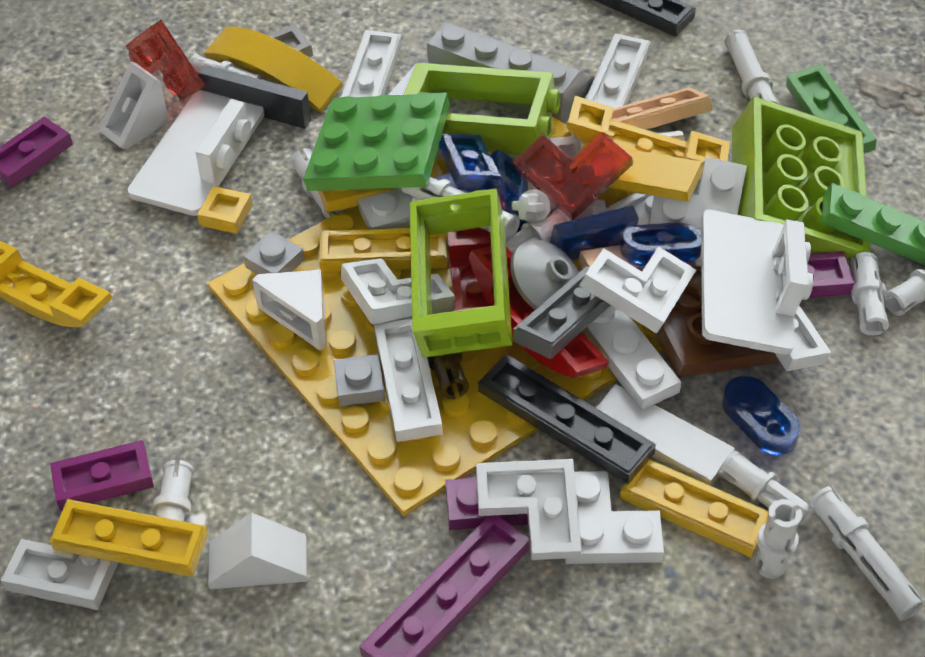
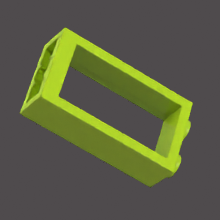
M428 63L415 64L403 94L447 92L448 98L532 104L528 119L448 113L438 148L536 157L545 139L551 137L552 113H558L561 101L560 90L554 88L553 72Z
M497 189L476 190L470 193L411 201L412 329L422 357L512 345L504 214ZM490 226L495 305L432 314L430 235Z

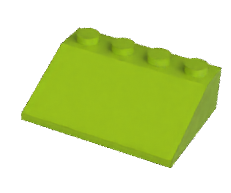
M754 96L732 127V162L747 166L737 215L783 225L786 219L803 222L805 242H809L811 245L810 254L843 251L846 259H851L852 257L857 259L856 254L871 253L869 242L821 223L823 193L831 183L867 197L862 131Z

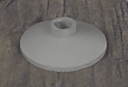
M529 240L522 243L512 254L510 262L512 279L518 292L535 310L579 273L576 265L566 253L557 246L543 240Z

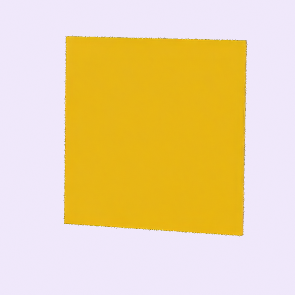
M454 150L452 153L437 160L443 175L474 167L486 190L497 189L502 210L519 216L518 211L512 210L513 201H519L520 196L527 191L524 188L526 183L493 153ZM359 206L346 208L288 239L290 242L303 248L305 259L292 272L320 270L321 231L367 229L359 212ZM520 219L517 232L521 231L522 225L528 221ZM572 227V231L568 235H564L551 242V244L557 246L569 256L579 272L582 270L578 263L580 251L597 249L574 227ZM447 236V268L431 269V275L438 274L452 292ZM244 263L208 282V288L403 516H406L445 491L447 479L467 477L476 471V463H489L539 431L538 428L478 392L479 380L505 354L584 401L618 380L608 366L606 369L577 378L561 375L533 358L519 344L513 342L512 338V345L462 352L461 366L469 382V390L460 397L456 383H453L452 388L456 399H447L441 395L436 372L430 368L442 421L443 435L396 442L381 362L380 368L385 401L339 406L334 360L379 355L374 324L369 322L342 281L341 271L321 272L326 326V346L322 350H318L257 308L252 279L258 274L245 268ZM411 269L391 270L397 280L411 278ZM632 319L657 352L661 353L664 351L655 332Z

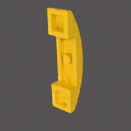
M225 27L204 52L205 57L219 63L228 61L234 63L236 68L239 66L254 74H259L264 79L273 83L308 92L309 107L320 113L323 112L332 98L343 87L341 80L305 54L273 37L247 28Z
M578 96L574 98L566 128L584 143L590 142L702 161V165L706 157L724 161L728 160L730 142L691 131L687 142L611 120L614 107Z
M0 241V297L28 314L60 326L83 327L112 299L109 291L79 277L71 284L23 261L17 248Z

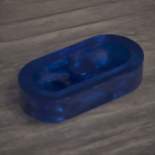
M682 222L630 226L623 232L620 252L630 263L637 266H646L658 247L683 262L694 261L701 255V230L691 224Z
M739 376L727 383L722 400L723 410L760 450L772 455H783L796 447L801 432V424L798 417L761 380L750 376ZM740 403H746L750 407H744Z

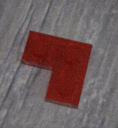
M162 20L147 28L125 45L129 51L130 61L138 64L150 74L160 70L165 86L172 94L177 95L180 101L206 86Z
M602 131L573 159L567 156L543 134L514 160L513 164L516 171L535 188L548 195L550 201L573 221L633 165V159L631 155Z

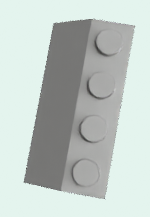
M448 22L427 43L428 64L553 72L554 88L560 90L561 101L558 113H552V116L564 124L569 118L575 96L584 98L595 79L594 76ZM490 101L529 116L532 104Z

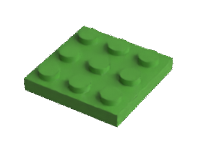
M447 92L332 98L303 177L307 191L427 187L450 107Z

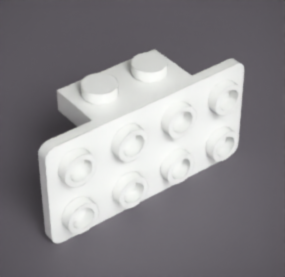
M206 91L195 92L129 185V197L136 201L197 216L212 187H219L263 119V107Z
M706 210L701 219L702 334L706 339L788 355L792 352L795 346L793 317L801 300L809 298L813 287V274L807 271L811 245L809 242H805L803 222L786 219L783 225L715 210Z

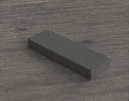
M586 266L513 329V342L552 359L601 315L610 304L580 286L590 267Z

